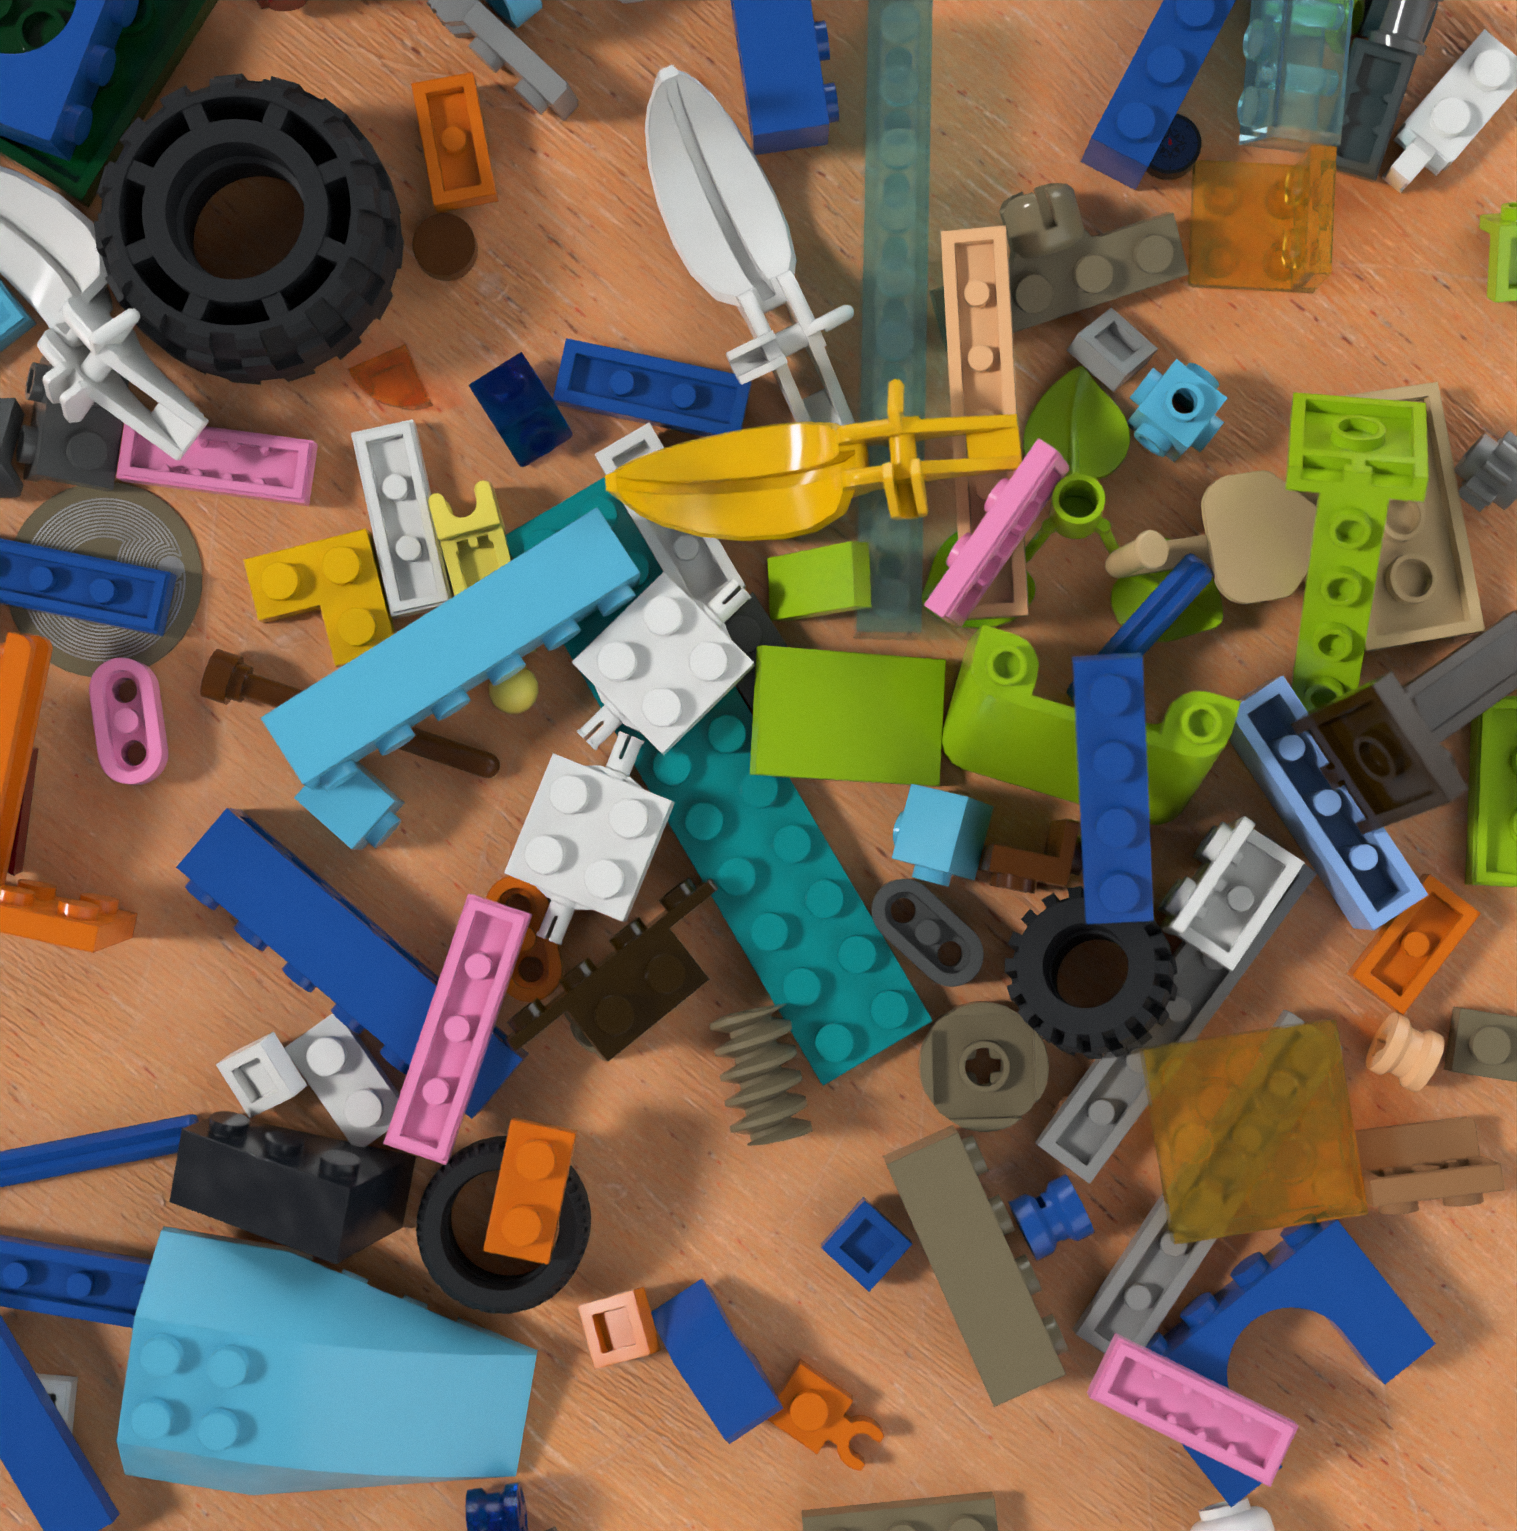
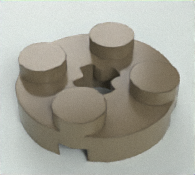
M975 1001L964 1003L935 1019L930 1027V1031L922 1042L919 1053V1076L924 1092L939 1113L958 1126L972 1131H997L1008 1128L1022 1119L1021 1116L1030 1111L1035 1101L1038 1102L1045 1091L1048 1080V1055L1045 1044L1039 1034L1018 1013L1005 1005L995 1002ZM988 1048L989 1056L993 1059H1000L1001 1062L1000 1071L991 1072L989 1083L985 1084L977 1083L976 1074L966 1072L965 1070L966 1060L974 1059L976 1049Z

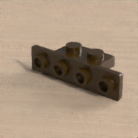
M689 877L683 880L659 900L665 910L647 925L638 917L616 933L609 940L615 950L597 965L588 957L559 979L558 982L564 988V991L544 1006L536 998L511 1017L507 1023L513 1032L503 1039L505 1044L511 1051H517L563 1013L567 1012L604 1061H610L709 980L704 971L671 931L670 927L718 890V886L711 878L701 881L697 885Z

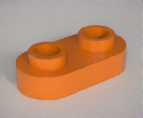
M507 876L497 881L490 888L486 899L508 906L509 900L514 895H524L530 902L531 908L529 913L532 914L506 992L511 997L523 1002H532L536 998L542 1000L560 985L558 981L564 974L560 945L536 935L549 907L550 898H547L536 886L515 877ZM536 957L542 962L544 971L539 980L530 981L523 976L521 964L525 958Z

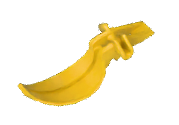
M893 379L888 385V419L842 426L837 423L808 421L772 424L686 441L635 458L605 475L606 491L640 516L660 526L699 537L735 541L780 540L817 532L845 515L852 497L868 494L875 490H885L892 519L908 520L921 518L928 515L925 482L1017 470L1022 463L1017 414L920 419V416L904 417V384L900 379ZM966 435L968 458L930 461L917 459L916 442ZM882 445L890 449V463L870 467L869 446Z

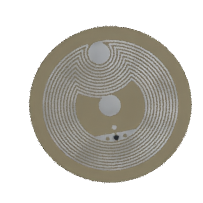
M114 482L113 490L107 492L81 486L66 489L39 506L25 521L14 540L16 542L167 571L177 576L163 637L9 606L13 620L20 633L39 635L49 639L53 647L50 663L65 671L92 677L95 670L101 664L110 659L120 657L141 662L149 667L166 656L179 643L196 615L202 591V566L195 540L184 521L168 504L141 488Z

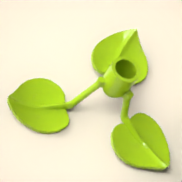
M1078 366L1061 377L1046 391L1032 411L1025 427L1023 436L1025 457L1039 438L1055 448L1069 465L1066 477L1062 478L1054 488L1049 513L1050 517L1042 522L1039 531L1025 547L1026 563L1032 559L1049 536L1056 531L1069 539H1082L1096 532L1101 537L1109 554L1119 548L1110 530L1111 523L1102 517L1105 505V492L1097 480L1112 474L1125 460L1130 445L1129 426L1118 405L1098 386L1084 366ZM958 531L950 536L939 548L920 597L923 608L944 622L946 621L924 606V604L950 568L947 566V558L958 541ZM1026 570L1029 607L1035 597L1036 587L1032 576ZM1171 571L1119 578L1111 591V606L1121 626ZM1213 577L1156 642L1178 640L1215 629L1222 623V600ZM1019 617L965 621L962 627L979 629L982 625L996 628L1006 625Z

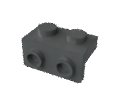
M43 355L40 363L33 362L31 364L26 381L25 397L26 400L34 401L31 426L25 424L22 426L16 448V461L25 463L23 479L34 482L46 479L106 492L113 490L123 422L94 402L81 421L69 423L63 415L61 403L52 404L47 398L42 379L54 367ZM120 375V377L128 387L129 381L122 375Z

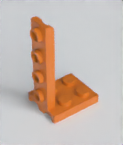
M7 632L6 642L0 644V933L94 953L133 938L138 913L118 909L119 900L106 895L81 893L79 900L56 896L57 886L42 881L19 879L17 887L5 884L53 651L52 643L46 637L29 633Z

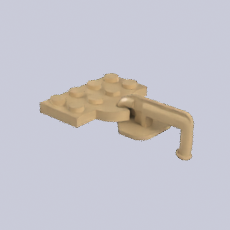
M1438 382L1344 395L1348 397L1426 403L1429 479L1425 502L1389 499L1364 652L1471 635L1485 631ZM1265 470L1224 476L1213 482L1206 489L1202 498L1201 513L1205 535L1166 541L1157 531L1147 530L1141 532L1136 540L1127 543L1108 555L1105 561L1106 572L1115 578H1127L1171 571L1185 555L1192 553L1202 559L1207 565L1211 564L1214 582L1220 593L1228 600L1238 604H1253L1283 599L1293 594L1301 581L1306 583L1318 493L1285 490L1286 483L1275 474Z

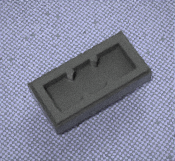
M1357 37L1353 40L1313 166L1369 182L1376 181L1417 58L1416 54Z

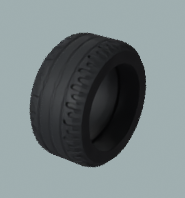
M506 1135L476 1141L453 1155L448 1163L435 1173L427 1185L421 1198L416 1221L419 1252L425 1267L428 1269V1273L435 1283L447 1295L461 1304L474 1310L477 1309L481 1312L493 1314H510L528 1310L556 1295L568 1283L578 1268L586 1250L591 1229V1210L588 1195L579 1175L570 1165L559 1217L558 1239L552 1251L549 1264L542 1263L538 1268L530 1272L507 1276L485 1271L465 1256L456 1242L452 1229L451 1214L454 1201L462 1187L471 1179L487 1171L500 1170L507 1140Z

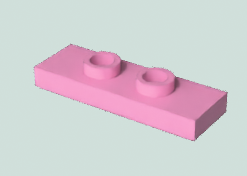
M124 423L116 478L122 482L309 507L318 444L312 440L205 426L181 460H175Z
M1038 438L1011 479L1003 478L990 492L984 506V511L987 514L974 533L964 534L950 551L947 558V566L950 568L924 606L955 628L962 627L1051 498L1057 483L1068 473L1069 465L1055 448Z
M1117 1333L1114 1334L1087 1390V1394L1091 1399L1268 1486H1271L1299 1427L1293 1420Z

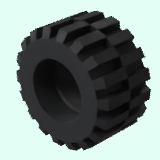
M1083 887L1067 888L1069 897L1059 900L1054 893L1042 899L1046 909L1039 915H1036L1029 909L1021 918L1027 925L1022 935L1013 931L1008 945L1015 951L1014 958H1005V973L1012 979V984L1007 986L1010 999L1018 1005L1020 1009L1018 1013L1023 1020L1048 1043L1054 1044L1061 1051L1075 1056L1076 1052L1082 1053L1088 1059H1102V1053L1111 1052L1115 1057L1129 1053L1127 1046L1136 1041L1143 1046L1153 1038L1149 1033L1150 1029L1156 1023L1163 1027L1170 1014L1167 1012L1166 1006L1169 1000L1175 1001L1178 989L1173 982L1174 974H1178L1176 960L1170 951L1171 946L1155 920L1086 924ZM1090 940H1108L1118 944L1128 958V974L1123 987L1110 1001L1092 1008L1073 1007L1065 1002L1058 992L1057 975L1060 964L1068 952L1077 945Z

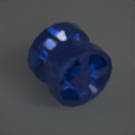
M520 1482L507 1483L499 1492L488 1493L482 1487L467 1490L465 1507L467 1531H528L526 1502Z

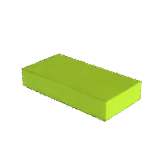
M848 541L767 558L771 621L787 622L871 607L869 542Z

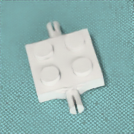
M663 572L572 661L595 685L601 702L604 704L587 723L577 730V733L587 740L586 742L596 751L623 723L626 727L642 733L665 755L755 667V663L731 640L724 624L747 600L752 598L744 588L741 589L740 584L732 578L705 605L703 602L688 596Z
M619 731L606 767L601 765H581L557 754H552L504 872L507 875L536 886L547 898L551 899L541 927L536 934L537 936L562 945V940L575 909L595 910L622 922H627L675 802L644 790L633 778L629 777L640 748L644 744L643 740Z

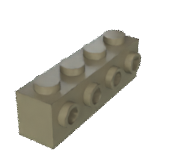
M951 1125L884 1155L883 1158L993 1406H998L1066 1375L1058 1355L1069 1351L1054 1316L1050 1314L1041 1318L1031 1295L1042 1291L1041 1286L1026 1254L1015 1259L1004 1235L1015 1231V1228L1001 1197L996 1195L988 1199L978 1176L988 1172V1168L973 1135L961 1140L959 1133Z

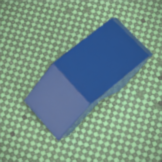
M700 1279L651 1312L654 1325L674 1365L729 1444L783 1409L757 1357L737 1337L712 1288L703 1279Z

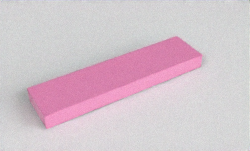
M471 893L467 895L383 1144L444 1165L448 1163L532 917L531 913Z

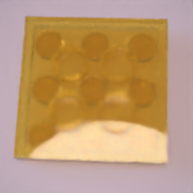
M1327 1018L1139 1048L1170 1240L1175 1245L1368 1214L1335 1019Z

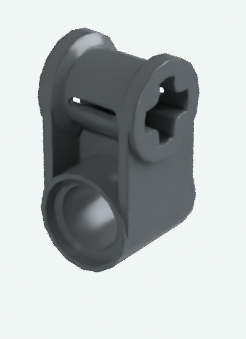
M1365 0L1364 17L1357 35L1369 38L1368 41L1424 56L1427 48L1424 42L1431 29L1438 2L1444 0Z

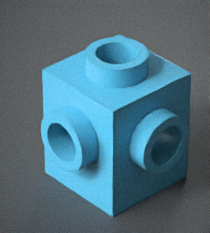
M1176 359L1164 374L1152 368L1129 399L1135 402L1138 408L1128 419L1127 424L1135 432L1134 436L1137 441L1157 456H1167L1175 462L1190 446L1201 452L1224 423L1215 414L1227 400V397L1217 390L1219 383L1207 370L1194 363H1188L1185 366ZM1172 398L1190 411V413L1182 414L1176 411L1172 405Z

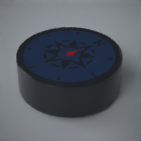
M1176 113L1146 170L1150 175L1163 180H1174L1183 177L1192 170L1199 157L1202 141L1198 128L1189 118Z

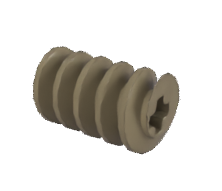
M776 1004L731 1013L709 1024L711 1031L730 1034L731 1040L714 1051L717 1057L735 1059L736 1065L719 1076L721 1082L740 1085L741 1091L726 1099L725 1106L745 1110L746 1116L732 1124L730 1131L731 1133L750 1135L751 1142L747 1144L749 1146L780 1142L813 1131L811 1121L791 1117L808 1105L806 1096L786 1092L802 1081L800 1070L781 1067L782 1064L797 1055L796 1045L776 1042V1039L792 1030L791 1020L771 1017L772 1013L786 1004Z

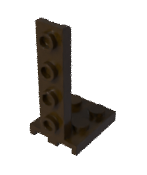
M1517 610L1504 615L1487 627L1485 631L1478 633L1404 686H1401L1391 671L1310 710L1290 724L1297 735L1307 730L1309 731L1328 760L1326 764L1319 768L1333 790L1344 785L1357 804L1364 818L1355 824L1362 834L1448 804L1469 789L1457 771L1453 756L1440 743L1517 689Z

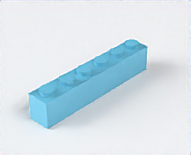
M598 507L265 714L261 717V720L302 784L312 790L322 784L326 791H330L355 776L360 771L355 762L374 750L378 749L381 755L385 756L408 743L415 737L411 727L428 716L434 714L436 719L440 721L462 709L471 701L466 692L485 680L489 679L492 685L496 686L516 675L526 666L522 657L543 644L548 651H552L574 638L581 632L577 622L599 609L603 617L628 604L636 596L631 588L640 583V572Z

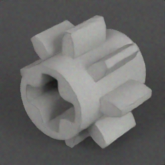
M1510 431L1503 438L1500 437L1497 442L1484 433L1470 447L1454 468L1455 473L1464 479L1461 483L1462 486L1459 488L1460 497L1477 511L1481 512L1486 505L1489 506L1492 502L1505 510L1517 499V436Z

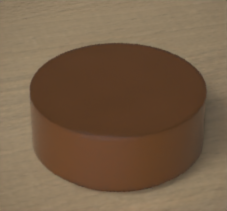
M449 213L432 215L425 219L414 233L412 243L414 256L422 270L430 277L441 281H452L465 276L473 268L478 256L477 241L470 226L460 217Z

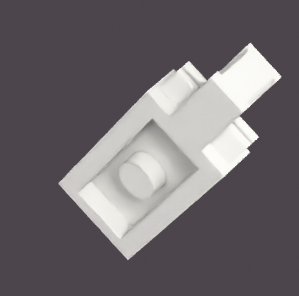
M1484 29L1397 130L1399 134L1393 140L1404 149V152L1381 178L1401 193L1424 166L1435 176L1442 169L1445 171L1517 88V56Z

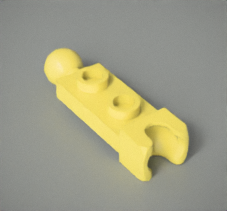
M483 480L476 483L474 491L477 505L472 514L467 517L459 518L454 516L451 505L439 493L431 494L428 499L437 537L441 541L440 544L454 596L513 560L508 548L505 526L492 483ZM524 667L516 675L496 686H493L491 682L488 685L489 697L493 705L500 711L508 714H519L528 710L535 703L539 693L538 681L534 673L527 667Z

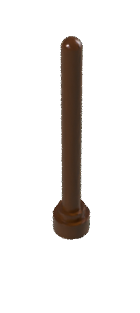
M216 649L206 666L201 682L200 695L225 705L231 700L241 703L244 698L277 708L303 690L253 674V667L244 664L242 656ZM411 727V729L415 733V737L398 748L484 778L495 776L500 769L499 759L492 753Z

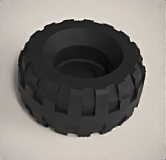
M243 74L215 76L214 79H210L209 87L191 92L185 85L161 98L160 101L164 107L145 122L141 118H137L119 139L125 147L116 163L109 162L108 166L105 165L97 190V194L102 199L101 213L98 214L99 221H94L96 250L103 258L108 275L105 279L118 303L125 311L131 308L139 311L141 317L136 325L173 358L204 374L208 373L219 376L234 383L261 385L263 380L282 378L290 382L315 374L314 369L336 356L341 360L362 343L359 337L376 318L379 320L382 318L393 297L391 288L396 271L402 267L404 239L401 231V211L391 179L372 144L348 115L328 99L324 98L321 100L306 92L300 84L271 76L270 80L263 79L262 82L247 80ZM266 176L289 182L299 192L304 203L302 229L290 253L272 269L250 278L223 279L214 277L205 271L195 257L194 232L199 215L212 196L226 185L248 177Z

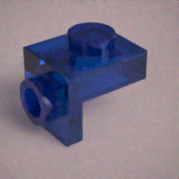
M522 352L468 385L520 467H525L543 455L548 454L554 448L569 440L573 435L555 401Z

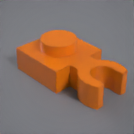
M802 1359L797 1362L776 1393L783 1409L767 1419L815 1454H818L826 1441L830 1440L837 1445V1452L842 1462L849 1468L861 1471L865 1466V1460L862 1455L851 1449L849 1446L850 1440L860 1433L869 1435L879 1443L884 1438L881 1426L873 1418L865 1415L851 1417L846 1413L854 1401L852 1394Z

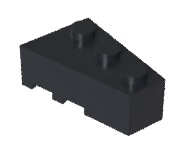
M215 1112L208 1119L182 1128L169 1202L337 1264L403 1228L416 1156L372 1146H354L344 1140L250 1121L248 1117L235 1112Z

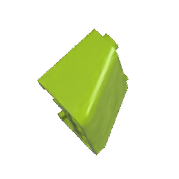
M982 625L967 642L942 726L941 747L944 755L951 764L962 770L1079 804L1075 708L1033 696L1032 693L1037 680L1039 666L1033 647L1027 640L1016 634ZM1193 691L1179 696L1170 704L1162 723H1145L1150 825H1161L1173 821L1183 812L1228 742L1241 701L1211 692Z

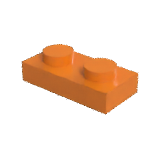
M468 72L411 83L431 194L437 213L498 202L499 199L474 73Z
M1422 874L1418 879L1428 895L1386 922L1346 973V975L1391 1010L1401 1015L1405 1014L1481 914L1431 874Z
M517 1117L511 1119L483 1251L549 1264L578 1130Z

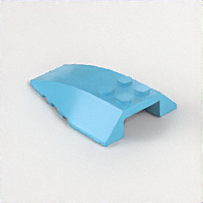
M165 1226L162 1228L134 1317L116 1441L125 1475L247 1495L516 1476L538 1350L458 1317L454 1321L427 1310L428 1304L405 1294L403 1299L368 1285L369 1279L343 1269L342 1273L313 1262L314 1256L292 1247Z

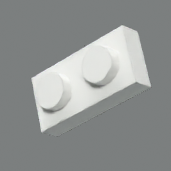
M333 1013L284 1048L351 1145L366 1147L388 1131L400 1094L358 1034L340 1022Z

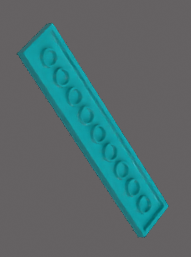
M605 477L505 535L510 554L515 559L598 507L639 570L640 583L631 588L636 595L633 600L608 616L603 617L598 609L577 622L581 632L564 644L572 660L593 642L663 573L624 504L606 491ZM579 670L599 706L602 708L604 704L601 702L595 685ZM736 686L665 755L642 733L626 727L622 723L615 730L616 735L618 736L620 731L644 741L634 763L636 769L651 793L675 802L668 819L670 827L702 881L711 878L719 889L711 895L774 1004H786L778 1009L783 1019L791 1020L792 1030L790 1031L822 1086L933 1021L883 935L876 928L873 918L791 779L788 777L750 775L753 715Z

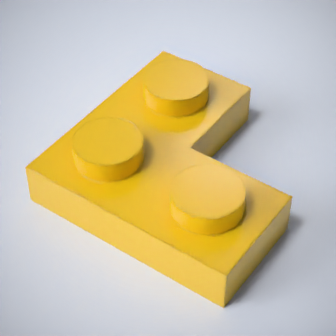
M366 528L243 560L258 621L267 623L321 609L334 664L338 668H341L396 633L371 533Z

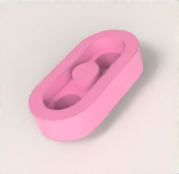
M121 657L110 659L95 670L89 684V696L99 763L103 771L111 779L119 783L130 785L146 784L156 779L163 772L168 761V744L159 683L153 671L141 662ZM127 680H133L137 686V694L132 701L124 703L119 696L120 686ZM141 742L146 749L145 759L142 763L133 765L129 761L128 750L132 744Z

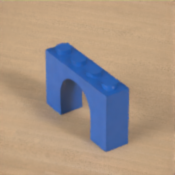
M76 0V5L69 22L52 41L38 49L25 53H0V136L70 161L76 145H81L90 132L92 125L91 106L99 86L106 85L112 76L116 61L115 45L122 28L128 27L134 20L139 0Z
M1320 1210L1315 1215L1311 1212H1306L1292 1220L1282 1230L1280 1236L1283 1240L1264 1256L1261 1252H1256L1242 1260L1231 1271L1230 1276L1233 1280L1215 1295H1212L1211 1292H1206L1193 1299L1180 1313V1317L1183 1320L1163 1336L1160 1332H1155L1145 1348L1229 1389L1227 1367L1231 1349L1236 1339L1253 1320L1276 1309L1303 1308L1325 1316L1364 1367L1384 1385L1433 1347L1435 1342L1341 1223L1325 1211ZM1182 1444L1231 1508L1262 1484Z

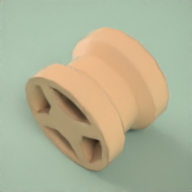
M1393 1012L1383 1021L1372 1039L1366 1056V1068L1378 1075L1389 1072L1398 1077L1401 1086L1414 1093L1418 1092L1428 1083L1440 1062L1445 1045L1444 1037L1430 1029L1420 1032L1411 1027L1408 1018Z

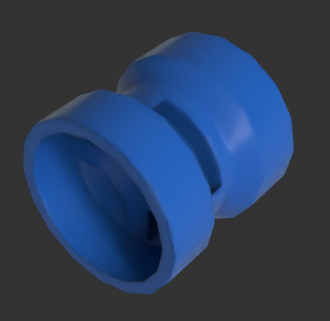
M1066 1174L1048 1182L1046 1190L1036 1198L1023 1194L1008 1201L1014 1218L1036 1261L1053 1254L1057 1242L1061 1240L1072 1239L1078 1242L1095 1233L1088 1214Z

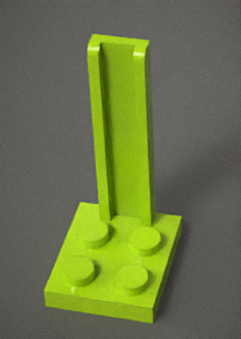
M1293 392L1285 490L1318 493L1291 688L1307 712L1359 686L1389 499L1425 502L1429 472L1426 403Z

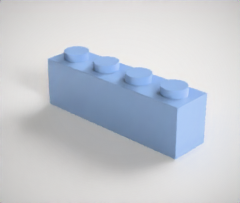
M1282 675L1266 681L1238 699L1237 701H1241L1229 741L1354 929L1374 931L1426 897L1428 893L1384 827L1366 834L1361 833L1355 823L1364 818V815L1344 785L1333 790L1319 768L1326 764L1328 760L1309 731L1307 730L1297 735L1290 725L1306 714L1307 711L1285 677Z

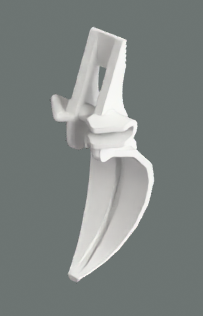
M673 65L660 70L655 79L646 111L645 139L648 169L659 211L673 246L688 272L716 301L737 306L754 338L726 352V357L737 380L743 385L772 371L796 422L837 423L841 426L855 423L824 348L827 345L821 333L823 329L825 332H828L851 320L854 316L853 307L842 305L816 319L814 318L794 276L797 260L789 225L778 198L754 152L732 118L713 94L698 80L683 71L677 70ZM785 304L793 325L774 334L764 314ZM803 348L806 349L824 389L804 399L801 398L786 359L787 356Z
M0 166V273L31 304L50 328L43 333L37 342L40 352L54 367L42 379L47 398L52 404L61 403L63 415L69 423L81 421L94 402H96L173 459L181 460L209 420L204 417L203 413L199 412V409L194 406L190 398L185 396V393L156 367L141 347L133 330V327L141 317L139 311L131 308L114 319L110 316L113 307L107 287L108 282L105 279L108 275L103 258L96 250L94 223L59 193L18 171ZM120 375L158 402L152 412L128 389Z

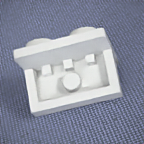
M1245 816L1228 824L1222 821L1218 827L1214 825L1209 830L1193 855L1195 859L1202 862L1191 879L1187 876L1183 880L1178 878L1158 908L1160 912L1166 915V918L1160 925L1161 930L1169 935H1176L1229 971L1234 970L1305 863L1253 829L1256 823Z

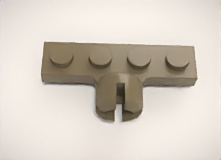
M1050 183L1034 188V193L1024 195L1023 192H1020L1005 200L1001 205L1000 215L1003 225H1006L1007 240L1010 248L1009 275L1013 333L1189 275L1174 213L1166 212L1096 236H1091L1084 229L1074 189L1068 184ZM944 286L930 290L929 294L947 352Z

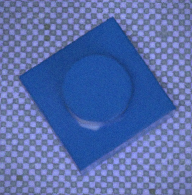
M863 1197L821 1243V1248L870 1292L909 1249L912 1241Z

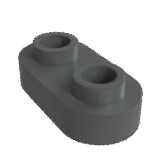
M896 879L884 884L876 892L871 905V916L876 928L931 980L943 986L955 987L966 984L978 974L984 958L983 946L979 937L924 885L911 879ZM900 898H907L914 905V915L905 923L895 921L891 915L892 904ZM953 941L959 945L961 957L954 965H943L938 958V950L943 943Z

